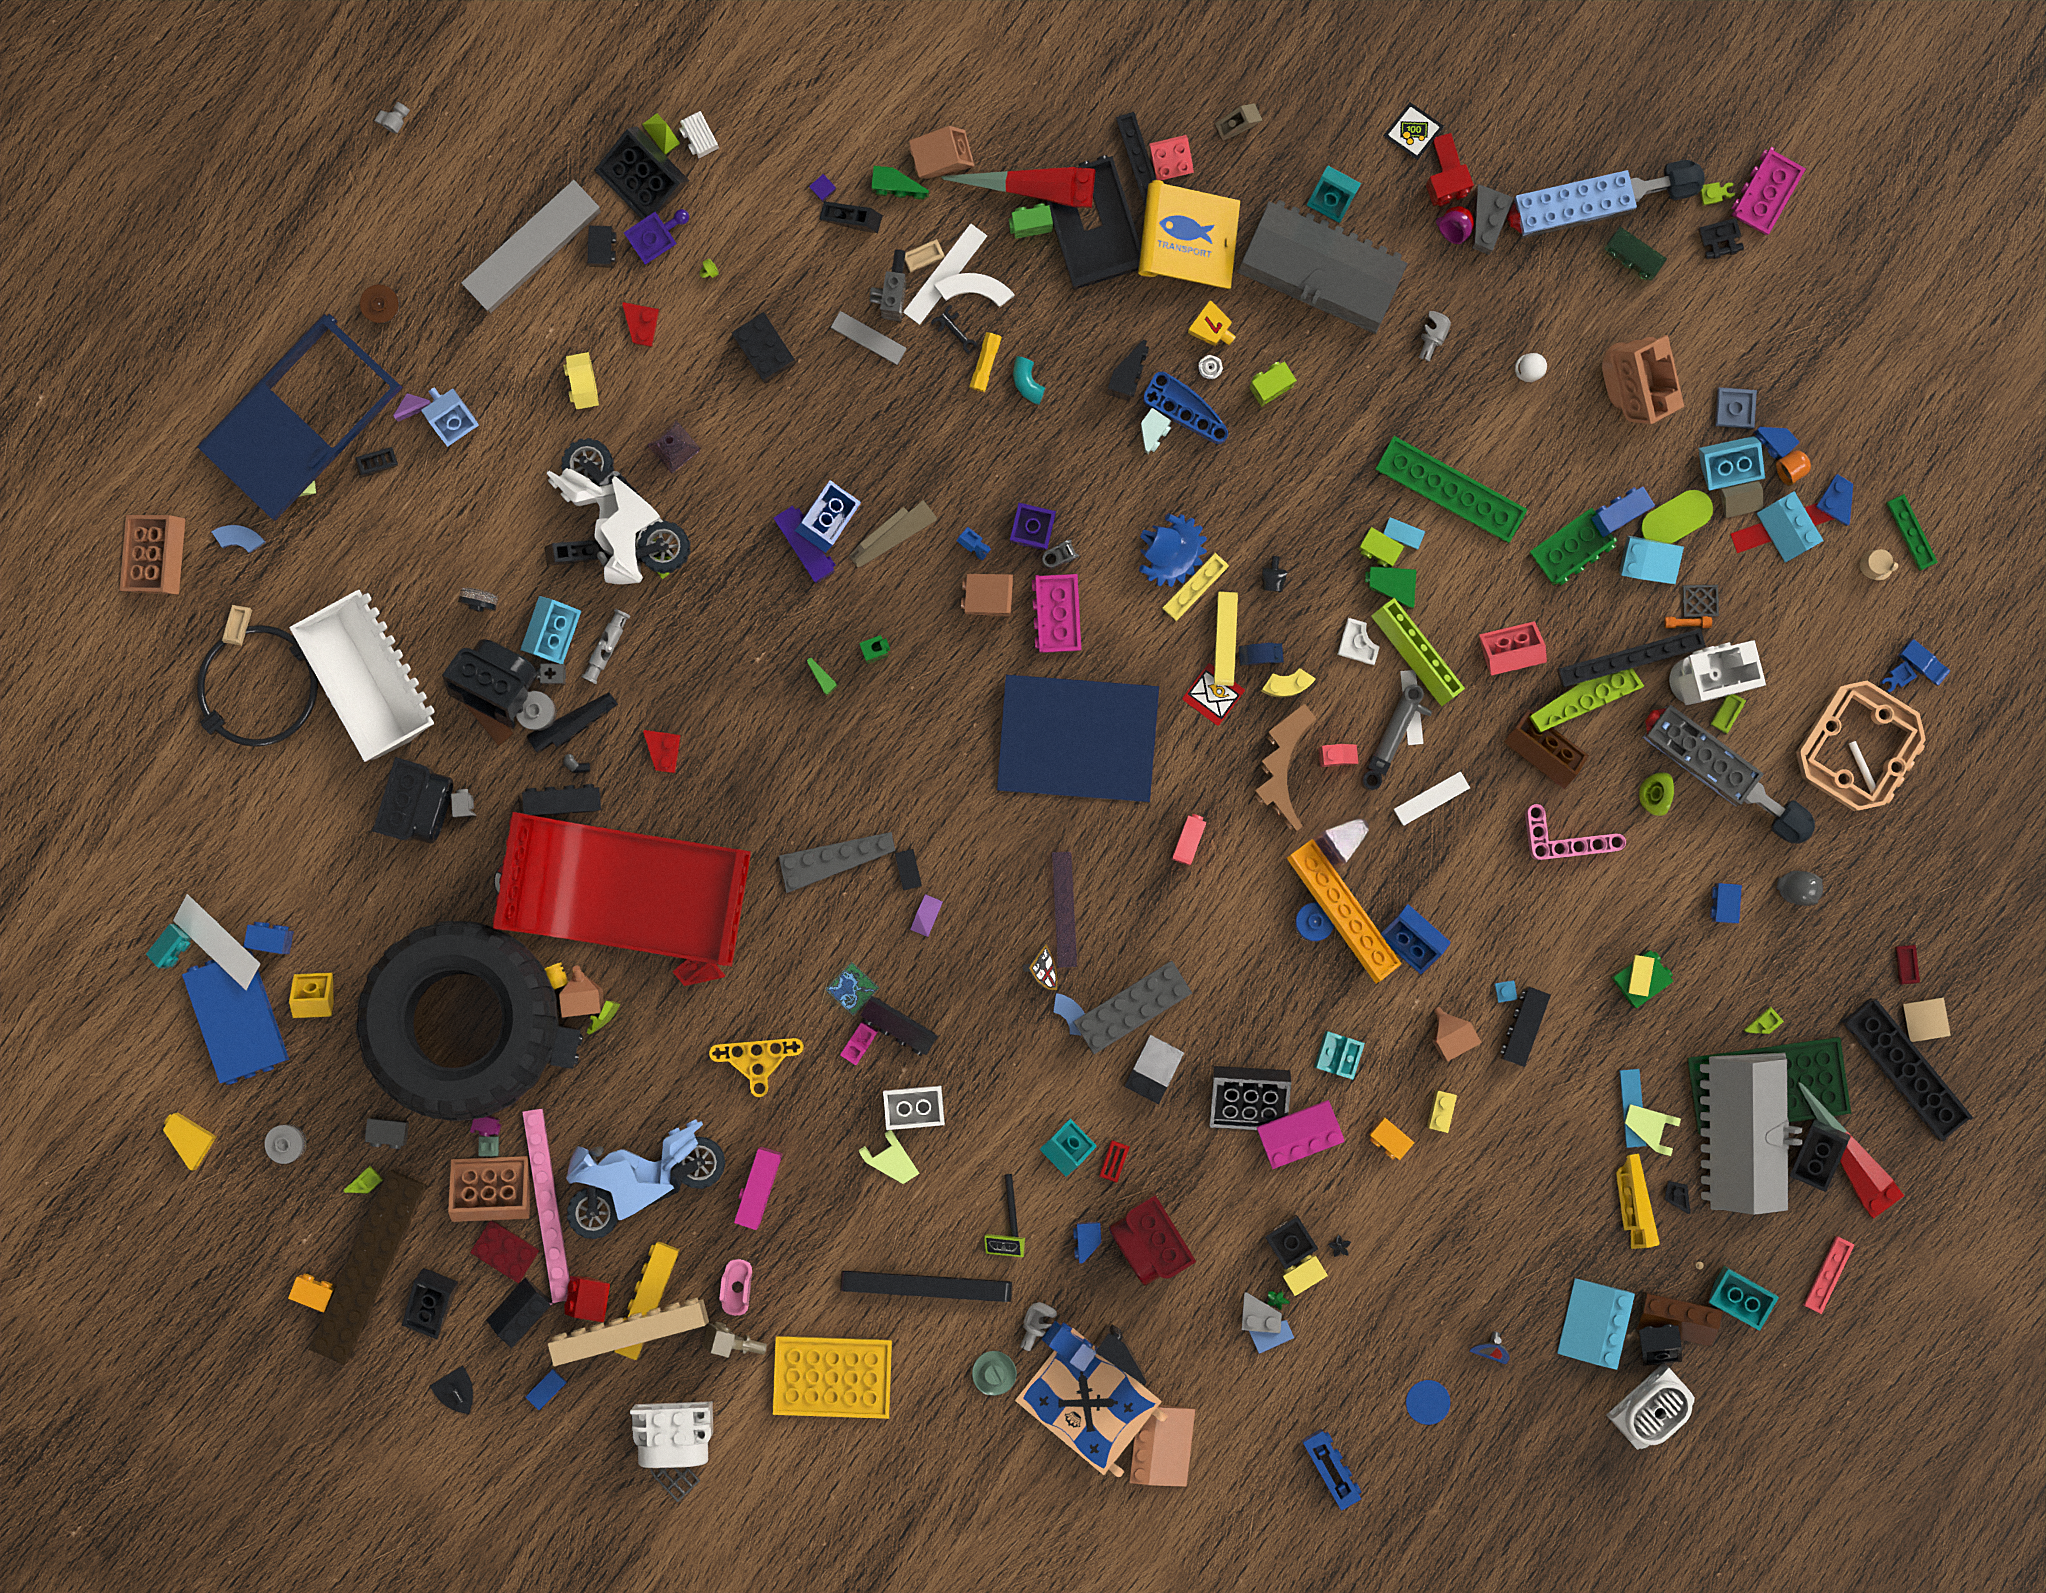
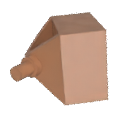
M574 966L573 978L559 994L562 1017L601 1013L604 1006L603 989L581 972L580 966Z
M1440 1007L1434 1010L1438 1022L1432 1041L1444 1061H1450L1482 1043L1471 1022L1448 1015Z

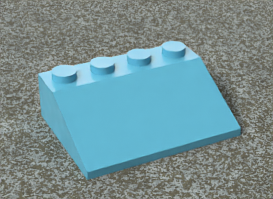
M1575 1278L1557 1354L1617 1370L1635 1294L1630 1291Z

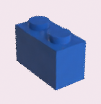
M1715 883V887H1712L1711 898H1714L1713 906L1710 907L1712 922L1739 923L1742 885Z

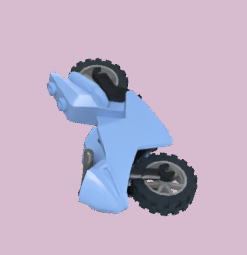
M696 1119L687 1123V1128L680 1130L678 1127L668 1132L669 1136L663 1141L662 1160L656 1162L648 1161L625 1149L611 1152L599 1162L596 1158L604 1152L603 1147H594L589 1151L577 1146L570 1159L566 1179L569 1184L574 1182L588 1184V1188L580 1190L570 1200L567 1208L569 1225L576 1234L583 1238H602L614 1229L618 1219H625L648 1206L678 1193L681 1183L698 1189L712 1186L720 1179L724 1172V1153L715 1141L707 1137L695 1136L694 1132L703 1125L702 1121L697 1122ZM698 1148L707 1151L703 1156H699ZM695 1149L696 1157L692 1158L688 1156V1154ZM709 1152L713 1156L714 1161H705V1157ZM705 1164H714L710 1173L704 1167ZM699 1168H702L707 1175L697 1177ZM586 1200H588V1208L581 1205ZM604 1203L608 1211H600L599 1207ZM579 1208L586 1211V1215L580 1218ZM599 1214L607 1215L604 1223L598 1217ZM588 1218L590 1220L589 1226L583 1224L581 1220ZM593 1218L599 1222L600 1226L591 1227Z

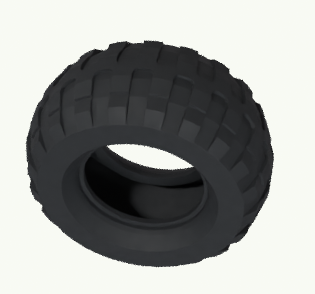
M443 921L410 932L409 935L389 946L380 960L373 965L366 977L367 981L363 991L358 998L356 1035L359 1040L364 1064L376 1080L375 1082L385 1093L403 1107L430 1118L448 1121L479 1119L513 1105L537 1083L554 1051V1043L559 1026L557 1000L544 967L521 942L501 930L479 922ZM457 974L480 977L494 990L501 1006L502 1025L498 1039L491 1050L475 1063L459 1068L441 1067L423 1053L416 1040L414 1014L417 1004L429 987L445 977Z

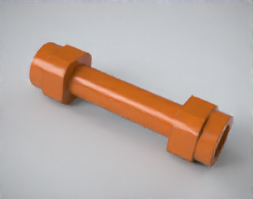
M1702 616L1700 619L1665 617L1664 627L1668 629H1675L1676 626L1712 628V617Z

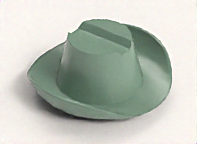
M989 1351L982 1354L976 1360L972 1370L975 1386L982 1393L992 1396L1001 1395L1010 1390L1017 1376L1014 1362L1006 1354L999 1351Z

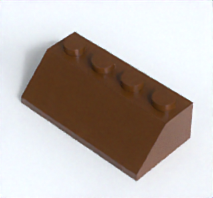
M1528 709L1510 731L1504 743L1519 753L1526 761L1537 767L1540 772L1546 774L1557 785L1565 789L1578 775L1589 755L1553 727L1539 733L1529 718L1534 712Z
M1643 1291L1635 1329L1641 1330L1649 1326L1660 1328L1671 1324L1679 1326L1681 1340L1712 1346L1720 1328L1723 1310Z

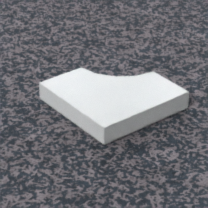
M1351 618L1347 619L1337 655L1375 665L1379 646L1372 643L1368 638L1366 632L1367 623Z

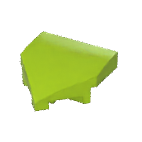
M606 1001L599 1016L591 1015L590 1019L592 1022L587 1029V1033L592 1034L606 1025L613 1018L620 1004L614 1001Z

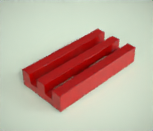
M1111 1140L1099 1177L1117 1183L1130 1146ZM1115 1145L1117 1146V1149L1113 1157L1109 1172L1107 1175H1105L1104 1172L1106 1170L1110 1155ZM1124 1148L1115 1178L1111 1177L1120 1150Z

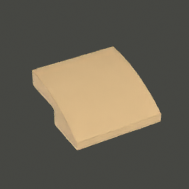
M1944 997L1903 1004L1911 1042L1951 1036Z

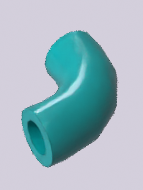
M1016 356L1013 368L1015 386L1024 398L1040 405L1046 387L1037 384L1032 377L1034 362L1024 357Z

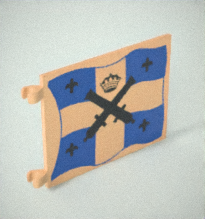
M1072 1328L1071 1332L1081 1340L1085 1338ZM1054 1350L1015 1400L1100 1473L1105 1475L1110 1470L1117 1477H1121L1124 1470L1114 1462L1150 1416L1153 1414L1158 1420L1163 1422L1167 1418V1415L1157 1408L1162 1402L1136 1379L1098 1354L1095 1355L1083 1372Z

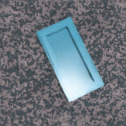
M1390 517L1383 534L1399 543L1418 550L1425 531Z

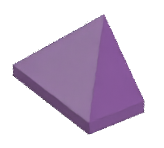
M407 393L394 413V418L398 422L422 412V409L431 404V402Z
M925 894L910 930L928 937L943 901Z

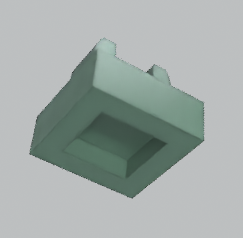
M479 1136V1156H499V1136Z

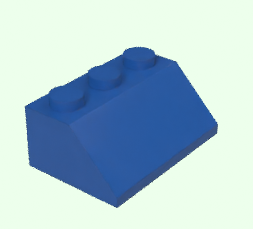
M1409 904L1380 933L1390 948L1420 974L1426 971L1445 952L1451 943Z

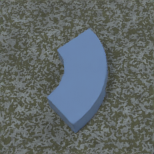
M228 525L212 531L222 548L230 545H239L251 553L266 543L259 534L243 526Z
M1056 993L1053 1012L1060 1014L1066 1019L1070 1034L1081 1036L1073 1021L1084 1015V1011L1071 998Z

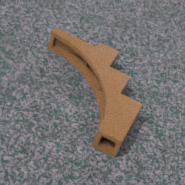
M1305 704L1267 732L1269 735L1267 737L1268 741L1273 747L1277 745L1278 749L1261 761V769L1267 776L1270 774L1272 778L1254 791L1256 793L1254 797L1260 805L1264 803L1267 806L1273 802L1272 808L1278 815L1282 814L1286 819L1284 821L1285 825L1290 831L1294 829L1295 832L1303 826L1295 815L1289 799L1287 769L1297 740L1305 729L1316 720Z

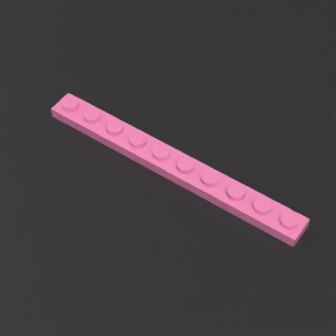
M542 1108L524 1111L523 1118L552 1302L556 1303L566 1301L567 1286L570 1279Z

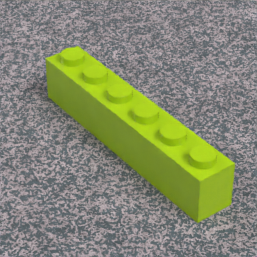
M1395 598L1371 615L1441 707L1465 689Z

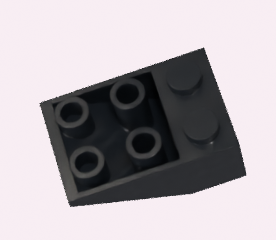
M1143 340L1114 369L1107 395L1129 401L1130 396L1134 397L1138 383H1135L1136 378L1140 379L1144 366L1141 364V361L1146 360L1149 347L1146 346L1147 340Z

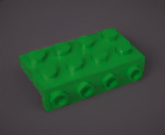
M1593 508L1587 510L1529 552L1553 586L1556 584L1563 585L1570 580L1567 576L1573 572L1577 575L1585 569L1583 565L1588 561L1592 564L1601 558L1599 554L1605 550L1608 553L1616 547L1614 543L1618 541L1617 538H1614L1611 533L1603 538L1591 518L1596 515Z

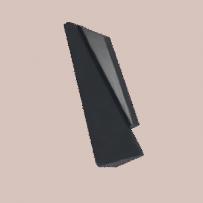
M606 693L554 720L546 727L533 731L527 735V738L537 753L542 752L553 743L557 748H560L616 707L618 703L610 693Z

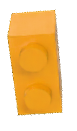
M1382 1117L1368 1134L1372 1137L1370 1141L1378 1148L1383 1146L1386 1149L1385 1154L1392 1160L1395 1158L1401 1160L1415 1143L1385 1117Z
M308 1274L297 1276L288 1299L325 1312L335 1291L332 1284L326 1281H321V1283L315 1281V1277Z

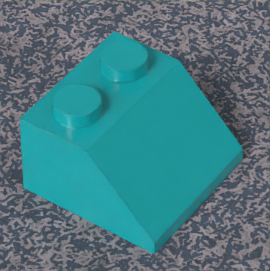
M1327 166L1307 206L1340 223L1361 183Z
M1070 1118L1039 1150L1067 1177L1097 1146Z

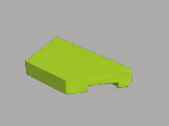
M1769 1007L1743 1031L1770 1034L1784 1021L1772 1007Z
M369 1166L343 1191L345 1193H370L383 1179Z

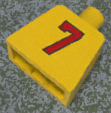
M1211 300L1188 330L1190 335L1213 346H1216L1220 339L1230 346L1236 338L1234 334L1228 331L1232 323L1231 320Z

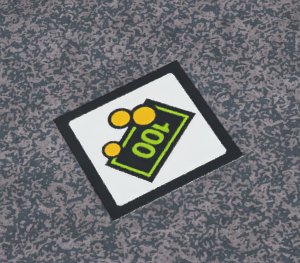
M1409 102L1383 136L1418 160L1445 126Z

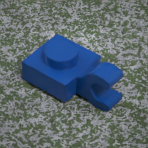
M969 527L956 540L968 551L972 552L975 550L976 556L982 561L991 550L988 545L981 542L983 538Z

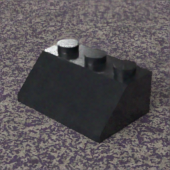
M525 1277L486 1321L497 1336L512 1349L553 1305V1302Z

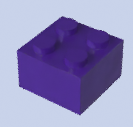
M1018 503L1010 543L1047 551L1056 511Z

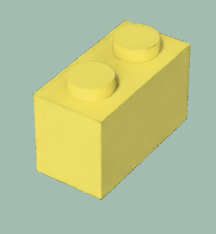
M1435 1090L1427 1128L1446 1133L1449 1132L1457 1095Z
M1308 1255L1301 1260V1263L1296 1266L1293 1265L1287 1270L1284 1269L1285 1273L1281 1274L1295 1296L1328 1276L1315 1255Z

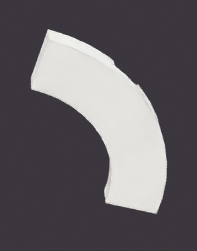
M977 273L953 275L934 285L946 301L959 294L977 293L989 298L1000 308L1015 296L1003 283L992 277Z

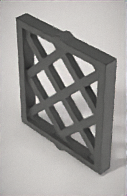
M1683 585L1682 602L1684 617L1719 616L1718 585ZM1690 588L1698 589L1695 592H1693ZM1703 588H1711V589L1707 592V591H1705ZM1713 589L1715 590V598L1710 595ZM1686 590L1692 594L1688 599L1686 598ZM1699 590L1705 593L1701 599L1696 595ZM1707 596L1712 600L1709 605L1703 602ZM1693 597L1698 600L1695 606L1690 602ZM1687 603L1692 607L1689 612L1686 611ZM1700 603L1706 607L1702 612L1696 608ZM1713 603L1716 604L1715 612L1710 608ZM1708 609L1712 614H1704V613H1705L1706 610ZM1693 610H1695L1698 614H1691V613H1692Z

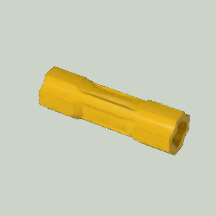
M986 332L980 357L969 388L985 392L994 358L1001 342V336Z

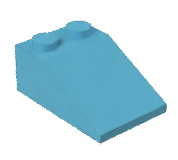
M1627 535L1619 573L1622 576L1676 584L1684 547Z

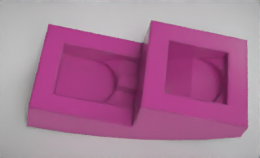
M862 1021L840 1056L857 1065L875 1038L878 1030Z

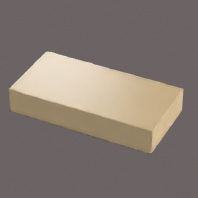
M936 239L906 252L905 263L911 273L943 259L945 256Z
M232 605L222 638L224 643L242 646L252 613L251 608Z

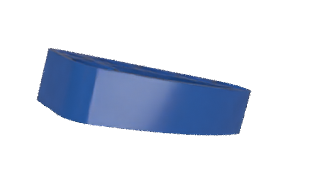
M1158 372L1154 375L1143 397L1145 406L1150 409L1154 408L1168 419L1215 444H1222L1226 441L1228 436L1226 426L1214 410L1198 394L1166 372ZM1162 377L1166 380V384L1159 386L1156 383V379ZM1152 394H1154V395H1155V399H1157V400H1156V401L1153 400L1152 402H1149V401H1148V400H1149V397H1147V396H1152ZM1166 403H1171L1174 406V410L1168 412L1163 406ZM1188 412L1191 418L1188 421H1184L1181 419L1180 414ZM1204 421L1208 427L1205 430H1201L1198 428L1197 423ZM1221 430L1224 433V437L1217 439L1214 436V432Z

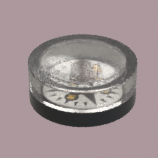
M461 588L458 603L469 606L468 609L483 612L484 610L496 611L499 596L480 589Z

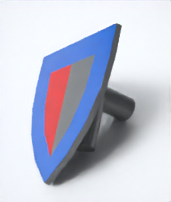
M1493 1331L1490 1343L1476 1344L1469 1350V1352L1506 1364L1510 1358L1509 1352L1500 1344L1502 1341L1500 1333Z

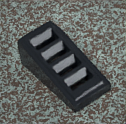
M392 447L355 457V464L360 478L398 466ZM385 454H388L391 463H387ZM377 457H381L383 465L379 464ZM371 459H373L375 464V467L373 468L370 463ZM362 462H366L368 469L364 470Z

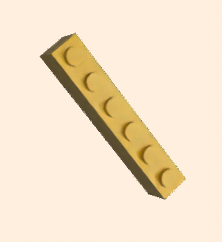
M659 1241L656 1245L652 1244L648 1254L651 1256L649 1263L645 1262L641 1274H644L642 1282L638 1281L634 1292H637L635 1300H630L627 1308L630 1311L628 1317L640 1312L642 1315H646V1312L658 1308L680 1249ZM644 1342L617 1349L615 1353L637 1360Z

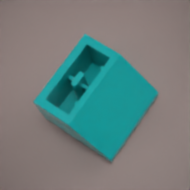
M169 924L146 955L158 968H172L178 962L179 954L189 948L192 938L175 924Z

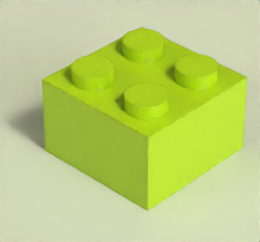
M1285 361L1281 364L1276 362L1269 367L1268 372L1265 374L1263 372L1256 374L1253 380H1251L1249 388L1262 407L1293 388L1297 380Z

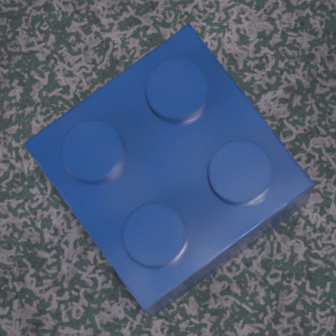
M254 922L253 925H247L243 948L278 954H290L294 931H289V927L273 925V928L269 927L270 923Z

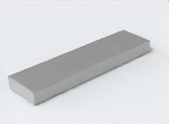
M841 311L831 326V329L897 366L907 350L906 347Z

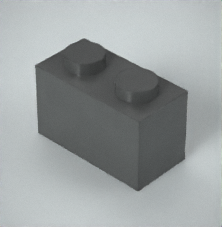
M368 1118L365 1142H370V1146L374 1147L389 1144V1148L401 1149V1146L407 1145L409 1122Z

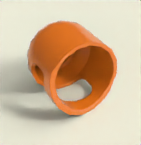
M1796 450L1776 462L1779 478L1784 484L1791 486L1806 476L1811 469V462L1808 456L1802 451ZM1783 465L1790 473L1792 480H1790L1784 473L1782 469Z

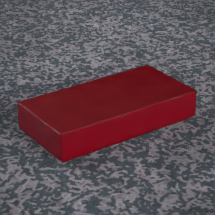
M1916 945L1896 946L1899 985L1920 983Z

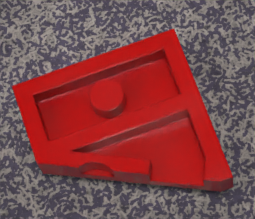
M623 302L622 305L633 344L653 347L660 310Z
M644 730L643 733L655 770L675 773L681 735Z
M690 959L685 960L672 971L684 986L726 976L717 964Z

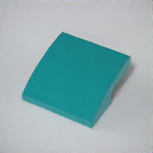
M1325 1031L1314 1067L1353 1080L1365 1043Z

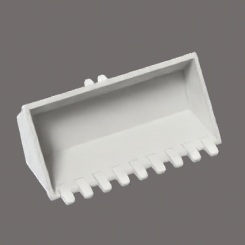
M357 590L289 628L364 762H367L411 742L425 729L431 727L434 722L430 716L434 713V709L432 706L425 708L422 703L427 697L424 692L417 694L415 687L419 685L417 679L412 678L410 680L407 673L411 671L408 664L402 666L399 662L403 654L401 650L393 651L391 647L395 643L393 636L385 637L383 631L387 629L386 623L383 621L378 624L375 618L379 615V611L376 607L370 610L368 603L371 601L370 595L367 593L362 596L360 590Z

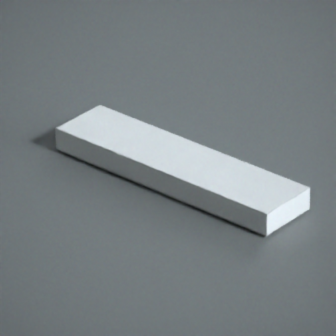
M1459 772L1398 806L1394 811L1404 826L1470 789L1462 773Z

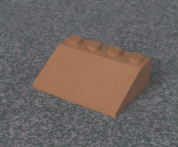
M126 515L119 591L179 595L185 518L171 515Z
M529 1157L451 1159L448 1213L452 1222L529 1219Z
M1159 1405L1157 1408L1167 1415L1164 1422L1160 1421L1152 1414L1133 1438L1129 1483L1186 1487L1195 1409Z

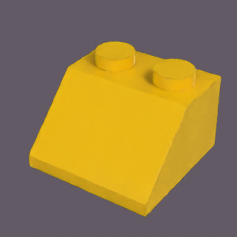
M332 973L294 974L289 999L293 1018L332 1016L334 1004Z

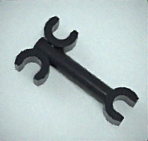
M952 305L946 307L945 313L940 317L932 319L931 324L934 325L936 322L942 324L938 328L939 333L944 330L946 325L963 344L964 352L969 354L970 351L967 349V345L972 344L976 348L977 343L972 339H968L953 323L952 320L957 319L959 313L950 315L948 312L952 309Z

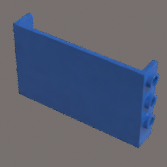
M214 959L205 962L206 966L198 968L197 965L186 969L187 973L182 974L220 1084L225 1082L226 1085L238 1082L237 1078L244 1076L247 1079L256 1076V1071L262 1070L264 1073L273 1070V1065L290 1060L258 969L247 990L234 980Z

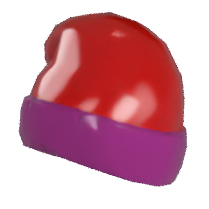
M1457 206L1448 209L1443 217L1437 218L1436 224L1441 234L1449 242L1461 244L1470 236L1474 227V218L1468 209Z

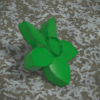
M1272 1291L1268 1292L1270 1299L1267 1305L1273 1306L1276 1304L1279 1310H1281L1282 1304H1289L1290 1301L1283 1298V1291L1277 1294Z

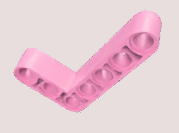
M1534 804L1525 811L1529 851L1531 857L1535 860L1614 852L1622 850L1626 845V839L1621 834L1549 841L1544 808L1539 804ZM1533 808H1537L1539 810L1540 814L1538 818H1533L1531 816V810ZM1535 827H1539L1542 830V835L1539 838L1533 835ZM1614 837H1617L1620 840V845L1618 848H1615L1612 845V839ZM1595 839L1601 842L1599 850L1593 848L1592 844ZM1576 841L1582 844L1580 852H1576L1573 848ZM1556 844L1563 846L1561 854L1555 852L1554 847ZM1537 846H1541L1544 849V854L1541 857L1535 853Z

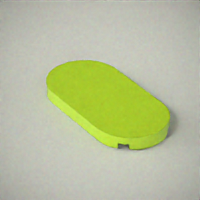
M1686 491L1648 513L1643 519L1641 534L1644 539L1672 544L1702 527L1710 520L1713 513L1712 502L1702 491Z

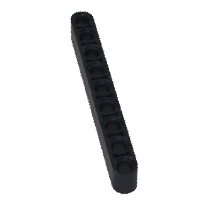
M841 1271L840 1291L1011 1302L1013 1282Z

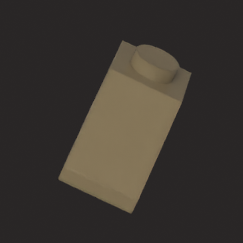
M1254 103L1240 106L1216 122L1215 125L1224 141L1249 130L1263 120Z

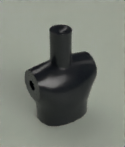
M1272 556L1271 568L1262 569L1261 578L1263 590L1283 592L1287 570L1279 569V556Z

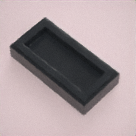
M914 849L895 853L903 891L921 887L922 883Z

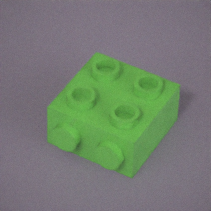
M1037 204L1031 209H1026V207L1016 208L1015 212H1012V218H1008L1010 234L1014 233L1015 239L1052 232L1053 222L1050 206Z

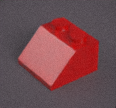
M570 1276L567 1286V1299L564 1304V1314L574 1318L604 1322L610 1283L591 1277Z

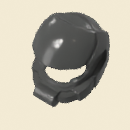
M1790 871L1782 878H1778L1776 889L1780 891V895L1784 900L1789 903L1812 906L1818 904L1823 894V879L1807 871Z

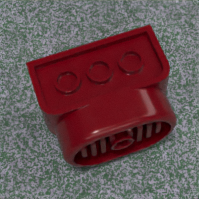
M1154 1192L1128 1209L1125 1217L1109 1226L1112 1237L1144 1286L1160 1277L1169 1279L1196 1263L1195 1258Z

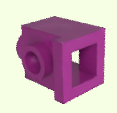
M492 1116L473 1119L470 1132L475 1133L478 1130V1134L490 1137V1134L499 1135L502 1124H499L500 1119Z

